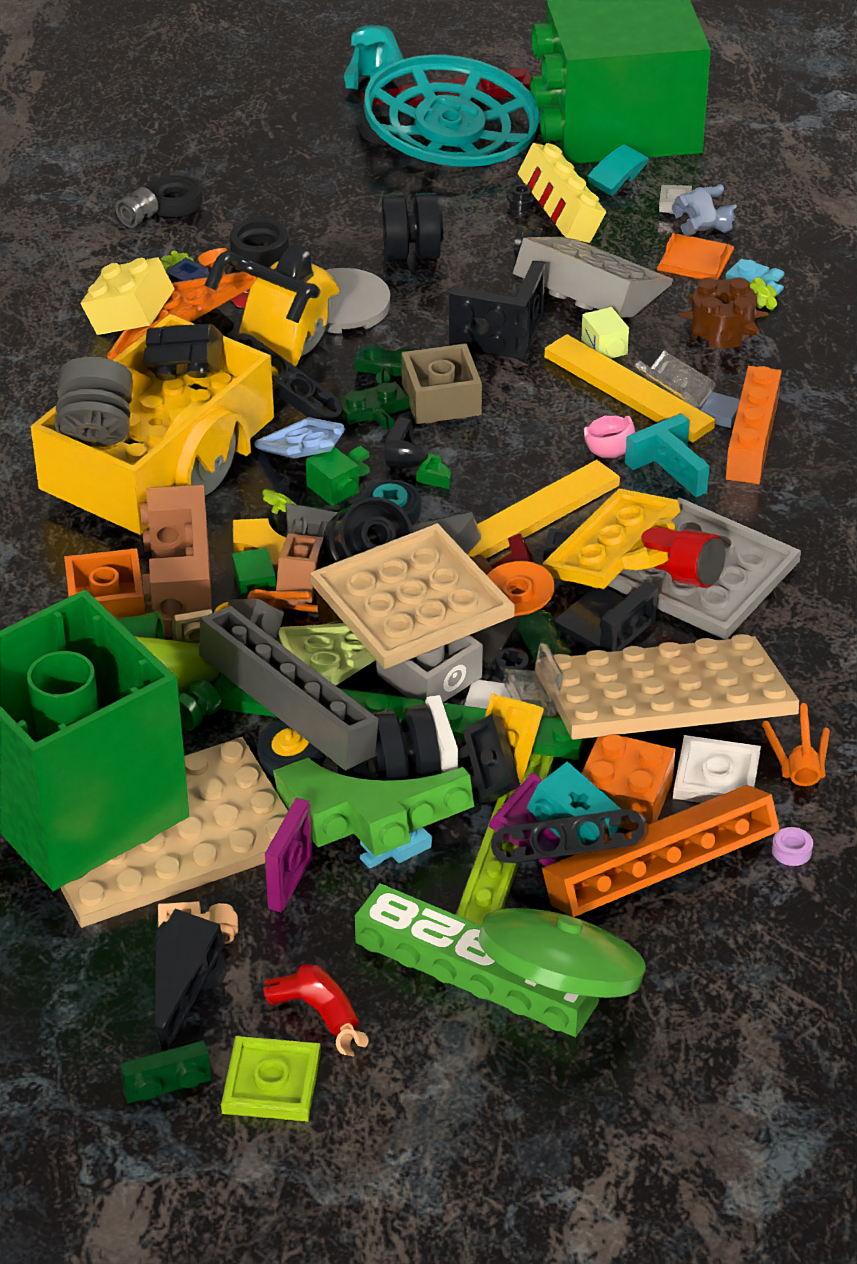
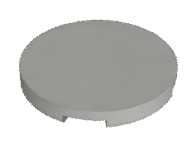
M334 268L325 270L332 276L340 289L338 294L330 297L331 309L325 332L342 333V329L362 326L368 329L386 317L390 310V290L381 278L360 269Z

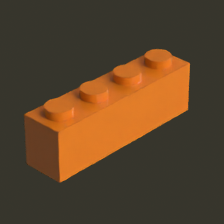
M748 366L728 448L726 480L760 484L778 405L782 370L770 369L765 366Z

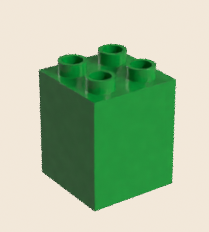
M546 0L545 22L533 23L531 29L534 59H542V74L531 75L530 92L535 99V107H538L540 110V130L543 142L556 141L557 147L562 150L561 154L571 164L602 161L607 155L623 144L648 158L703 153L711 48L690 0Z
M86 589L0 630V834L50 889L55 891L71 881L84 877L91 870L137 845L150 841L159 833L190 817L177 677Z

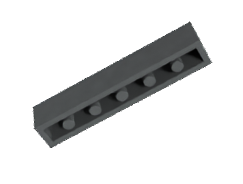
M226 607L200 619L199 656L345 771L375 757L379 720L376 716L233 607Z

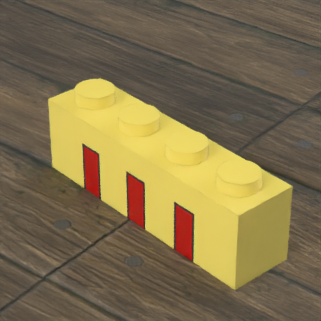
M533 143L517 174L531 188L532 194L564 237L590 243L606 214L605 209L598 202L599 198L588 189L586 181L574 171V166L564 158L560 148L550 143H546V145Z

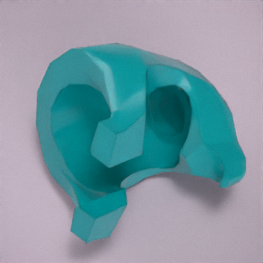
M365 25L357 28L352 33L351 46H355L351 62L344 73L346 88L358 90L359 77L370 76L371 80L378 71L387 65L404 59L395 36L389 27Z

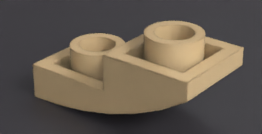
M208 609L174 615L172 620V640L200 643V619L212 614V610Z

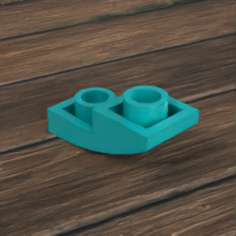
M623 144L607 155L589 173L588 182L613 196L626 180L632 182L649 162V158Z

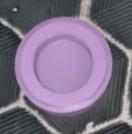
M786 827L774 835L772 853L779 862L789 866H798L806 863L811 858L813 839L806 831L796 827Z

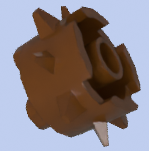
M740 277L732 280L703 278L698 282V288L694 291V294L688 296V300L692 304V311L679 313L680 317L691 319L690 330L695 339L700 336L709 341L710 347L723 349L739 347L742 340L758 335L760 330L755 324V318L768 316L767 312L756 310L757 296L754 290L750 288V282Z

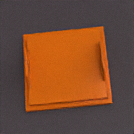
M673 233L667 243L666 252L657 270L697 279L712 278L719 280L734 250V246Z

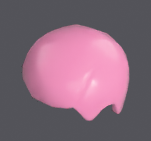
M603 416L584 428L587 447L592 453L601 458H617L625 455L626 436L636 433L630 416H625V418L620 416Z

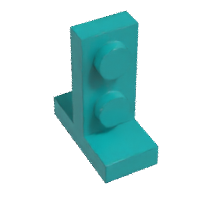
M682 413L626 436L625 464L632 470L655 461L695 497L707 493L708 476L710 473L709 465L687 447L690 420Z

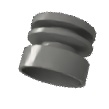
M81 357L63 364L58 373V401L56 403L54 421L56 432L90 447H104L123 441L130 430L129 419L131 411L129 404L132 400L133 388L132 373L128 368L114 360L102 357Z

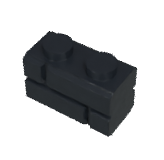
M211 323L147 329L145 343L147 348H145L144 365L158 379L174 380L176 375L187 374L193 378H205L207 373L219 372L221 370L222 356L220 353L223 347V335Z

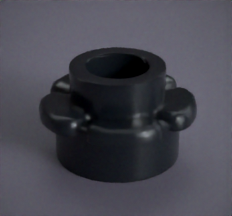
M525 184L514 186L509 190V194H507L509 206L516 211L532 209L536 200L531 192V188Z

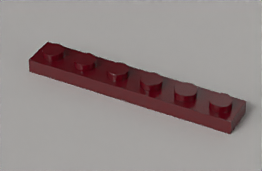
M513 68L505 71L520 81L530 91L531 75L527 68ZM459 76L452 80L429 81V83L465 85L468 77ZM483 78L480 79L476 87L477 90L484 92L494 99L513 96L504 88ZM402 85L399 88L383 91L396 98L404 90L417 85ZM434 92L435 95H460L451 92ZM361 93V104L363 108L365 93ZM421 94L409 99L405 103L417 108L419 103L425 98ZM375 97L372 107L388 104ZM471 98L470 101L477 102L478 100Z

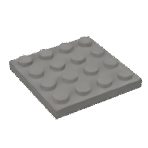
M679 497L677 500L680 513L672 520L675 524V530L681 532L684 529H692L716 534L724 544L725 564L719 579L709 588H701L675 582L669 573L653 567L642 570L623 569L608 586L628 594L638 589L647 581L658 587L657 609L725 640L800 562L801 550Z

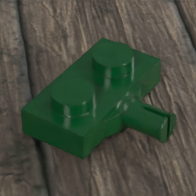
M377 345L360 348L354 359V371L376 374V380L379 384L383 380L384 382H389L392 376H402V352L415 350L401 348L397 351L384 350L383 347Z
M396 381L391 383L384 382L376 387L362 391H351L346 395L338 397L342 403L340 416L347 425L375 420L381 425L383 430H387V427L391 429L395 422L390 415L394 412L409 409V397Z

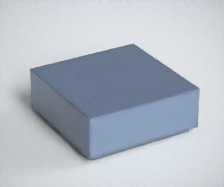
M711 392L700 411L713 417L715 424L731 428L736 419L740 399Z

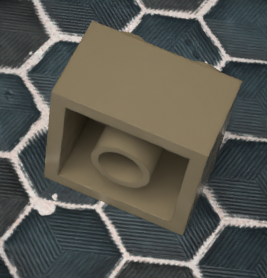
M467 344L402 352V386L404 392L409 397V406L416 424L434 423L436 421L457 418L464 419L481 415L482 382Z

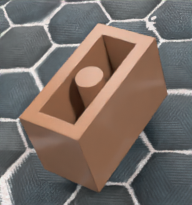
M287 534L278 561L276 591L310 592L312 596L310 599H282L286 603L291 605H303L306 602L312 603L316 591L311 585L310 573L321 569L324 537Z

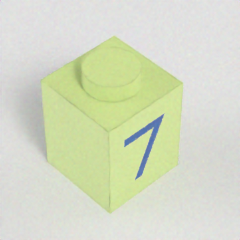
M613 307L582 315L581 341L585 345L610 359L628 353L629 327Z

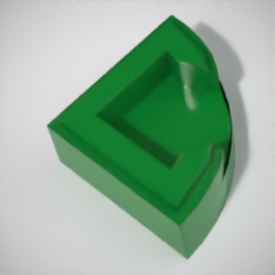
M427 452L428 458L421 463L416 473V482L449 489L451 484L450 469L442 463V459L439 456Z

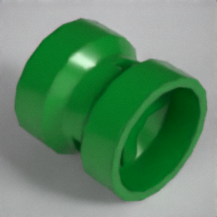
M199 679L188 687L186 693H179L181 727L188 731L194 730L202 724L205 716L211 717L221 710L222 701L220 695L208 681Z

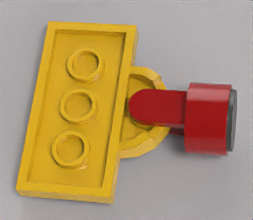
M619 488L542 563V566L550 572L553 578L584 584L593 588L605 589L623 569L642 570L653 567L669 573L675 582L709 588L719 579L724 568L726 554L724 544L716 534L692 529H684L681 532L675 530V524L672 520L680 513L678 500Z

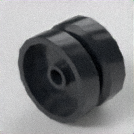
M427 704L405 707L402 712L401 723L393 710L372 713L379 719L375 757L372 758L375 771L379 774L382 781L409 780V776L410 779H418L441 774L438 739L434 721Z

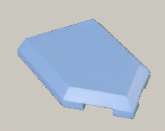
M308 417L256 440L254 445L255 448L264 452L290 458H299L330 452L345 428L341 423Z

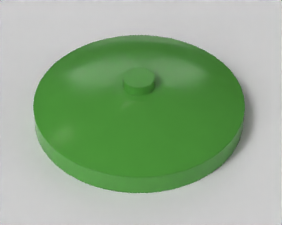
M528 908L495 910L484 917L478 936V942L482 950L502 967L527 980L567 993L604 998L626 996L639 989L646 965L642 956L627 942L596 925L561 913Z

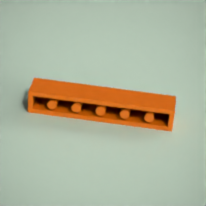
M745 785L649 824L646 839L639 845L573 855L542 868L550 903L553 907L575 917L777 833L780 829L772 794ZM632 832L627 833L628 839L632 838Z

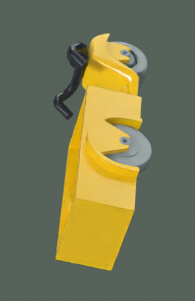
M293 244L287 248L280 260L269 268L234 252L225 251L221 253L213 263L204 286L217 291L228 265L257 277L251 285L238 334L245 333L255 337L296 367L300 357L310 352L317 345L326 329L331 309L330 297L340 292L336 282L327 271L311 264V257L308 251L299 245ZM169 314L153 328L195 324ZM145 333L113 359L126 366L132 373L133 378L132 400L129 404L131 411L129 419L130 430L127 437L117 444L104 447L85 445L56 432L54 425L56 406L31 425L39 489L141 535L144 530L149 528V524L142 525L140 503H147V488L204 485L206 496L214 491L226 476L235 451L245 456L251 453L250 438L274 418L272 375L276 376L279 373L275 367L271 366V355L223 336V347L220 353L222 356L221 370L219 372L207 373L205 378H193L187 374L176 375L174 380H161L144 365L145 348H147ZM129 438H131L140 443H133L129 445L125 442Z

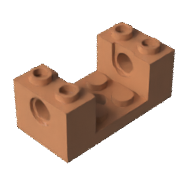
M204 485L147 488V503H140L142 525L149 524V530L143 531L144 552L151 551L152 559H149V574L142 575L144 596H151V601L145 602L146 613L161 612L165 637H172V620L174 615L208 609L212 610Z

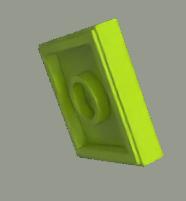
M235 1036L221 1102L222 1114L308 1122L321 1054L320 1043Z

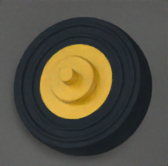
M278 720L267 727L261 734L257 744L260 762L265 771L273 777V770L309 757L320 766L326 759L324 753L282 720Z

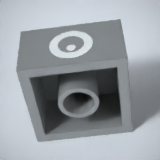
M468 635L385 670L376 660L377 675L407 698L426 700V697L440 695L443 703L482 678L483 644Z

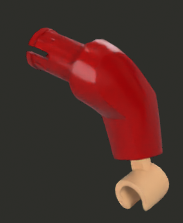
M302 964L296 973L268 978L264 981L266 986L271 985V987H264V995L270 1005L302 998L317 1009L330 1032L337 1036L336 1046L340 1053L354 1056V1052L350 1047V1042L353 1038L358 1046L366 1047L368 1045V1037L364 1033L356 1031L359 1027V1020L347 995L320 966Z

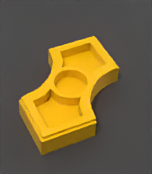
M268 518L233 520L234 552L267 548L274 572L278 574L279 556L286 537L279 535L271 528Z

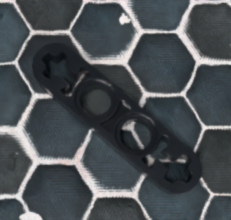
M245 333L234 336L232 340L271 355V366L275 367L279 373L276 376L272 375L274 394L307 417L336 422L342 412V403L336 395L255 337ZM291 385H300L304 388L306 395L296 394L291 389ZM313 396L315 399H314V401L311 403L309 400H310L311 397ZM324 406L329 409L327 412L322 410Z
M621 809L508 826L499 829L494 834L491 840V849L498 860L504 863L517 864L633 847L641 844L646 839L649 825L642 813L631 809ZM628 816L631 822L638 823V830L632 832L631 839H628L627 834L613 833L610 834L613 842L608 843L609 830L605 819L610 818L609 826L612 827L624 825L626 822L625 817ZM587 822L595 823L599 829L598 840L590 846L583 844L579 838V830ZM548 828L556 829L560 835V843L553 851L544 850L540 844V836ZM528 830H531L530 838L527 834ZM510 834L514 840L530 839L534 854L530 855L531 847H519L514 849V856L511 857L510 851L503 850L502 843L508 842V835Z

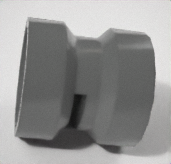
M145 187L138 188L131 193V196H125L117 201L115 205L118 218L129 228L139 225L143 222V218L152 217L159 209L156 197Z

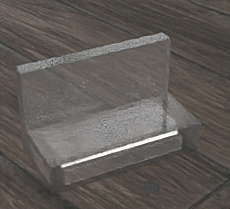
M665 350L652 367L639 360L635 364L648 381L697 409L702 406L717 386L712 379Z
M540 644L535 671L505 669L503 683L511 699L543 707L542 715L556 716L557 696H560L564 674L548 645Z

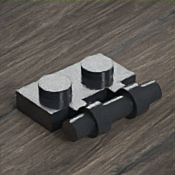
M490 714L463 730L465 746L461 738L455 739L458 748V768L463 767L470 774L474 807L465 810L467 814H475L481 810L479 797L482 801L492 803L521 786L502 717L495 714ZM471 766H472V768H473V772H474V775H475V776H473V777H472V773H471V769H470Z

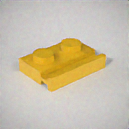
M492 693L485 717L490 714L502 717L519 782L522 783L544 708Z

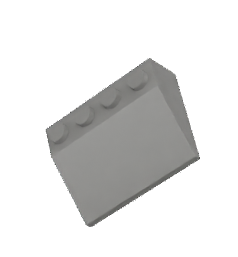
M524 237L513 270V274L522 277L524 281L532 261L545 262L544 287L549 289L550 295L562 299L570 297L576 300V306L588 310H593V308L601 310L613 307L621 318L634 317L666 290L673 281L672 278L579 240L566 237Z

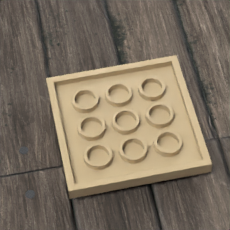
M438 523L310 573L311 585L384 670L515 616V605Z

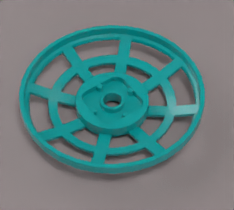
M423 55L402 59L378 71L369 81L365 90V116L371 128L379 137L407 155L440 165L475 167L505 161L518 155L531 144L539 126V109L535 107V99L520 81L495 66L470 58L451 55ZM448 70L467 73L469 76L465 85L429 83L424 71ZM409 73L413 74L417 86L404 90L396 98L381 89L391 80ZM483 78L504 88L516 99L501 105L491 96L477 90L476 87L480 79ZM434 92H451L460 95H435ZM421 94L425 98L419 103L417 108L405 103L409 99ZM375 97L390 106L389 120L391 125L380 124L376 120L372 112ZM471 98L484 103L491 110L483 112L478 105L470 101ZM523 107L529 120L528 133H510L511 121L508 113ZM400 111L415 118V125L401 126L398 120V112ZM496 118L500 119L501 132L484 130L485 122ZM392 134L398 135V136H399L401 139H403L404 141H402V140L396 138V137H395L394 135H392ZM421 134L431 142L428 146H425L415 141L409 135ZM480 138L495 141L491 145L479 150L472 144ZM505 142H519L507 150L486 155L500 148ZM443 145L462 148L465 152H447L440 149Z

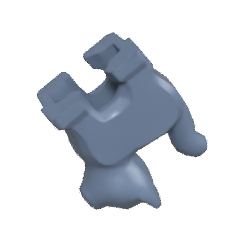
M718 184L716 187H699L689 194L679 195L671 206L675 217H681L684 212L689 216L687 222L680 226L684 235L691 236L697 231H706L712 228L723 233L732 230L736 219L734 210L737 208V205L723 206L716 210L712 201V197L720 196L724 192L722 184Z

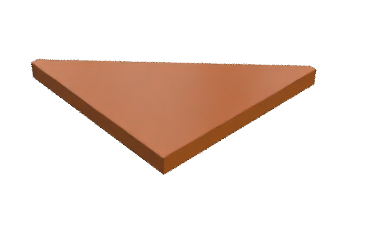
M245 272L225 274L222 276L217 291L204 286L208 277L172 283L174 291L150 326L124 330L109 351L107 358L111 360L116 358L147 333L148 328H153L169 314L192 322L250 289L257 277Z

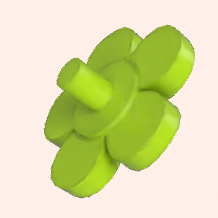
M172 251L171 255L161 258V263L164 269L167 270L184 258L194 261V258L188 257L187 253Z
M754 278L750 282V288L754 290L757 296V307L763 308L766 306L770 310L774 309L777 306V301L774 298L777 295L775 289L771 285L766 286L763 279Z
M264 489L262 492L264 495L263 499L267 503L274 505L271 510L274 514H277L279 510L286 512V503L297 505L290 498L279 492L277 493L270 489Z

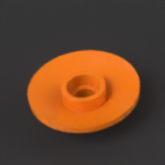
M514 561L505 563L487 574L491 581L515 605V616L526 615L541 609L550 601L554 593V580L550 572L543 566L533 562Z

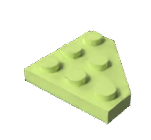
M345 623L280 627L276 639L277 642L335 686L376 660Z

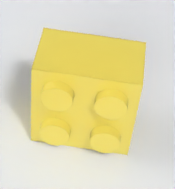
M159 257L147 260L145 258H138L130 263L121 265L112 263L101 270V275L89 287V292L80 304L97 335L150 326L174 291V287Z

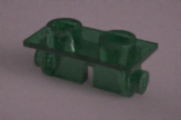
M539 609L521 616L517 628L538 669V660L550 659L551 656L556 654L573 656L565 641L559 639L561 633L555 625L554 617L551 613Z

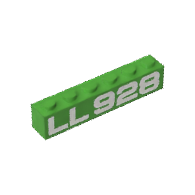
M379 883L355 915L356 943L362 945L365 949L397 960L406 967L418 969L434 976L443 983H450L469 991L478 998L487 999L504 1006L515 1014L525 1015L546 1024L555 1031H562L577 1037L599 1003V997L559 991L516 975L496 963L482 950L478 942L481 925Z

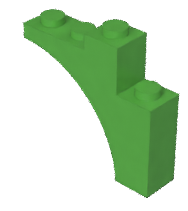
M309 757L273 770L277 794L288 811L295 798L309 801L311 807L312 841L317 847L355 834L374 856H378L410 843L409 832L474 807L470 774L463 767L434 776L394 781L367 780L344 776L321 767Z

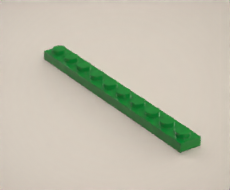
M221 672L219 673V677H217L213 687L220 695L222 710L277 717ZM339 688L370 713L393 710L398 716L400 723L405 707L425 704V700ZM443 703L454 739L461 738L463 743L466 744L463 730L484 719L487 709ZM542 716L531 753L580 760L586 738L572 740L562 719Z

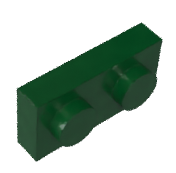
M204 1040L120 1063L123 1092L127 1104L140 1100H149L161 1094L182 1088H192L200 1083L211 1081L209 1053Z

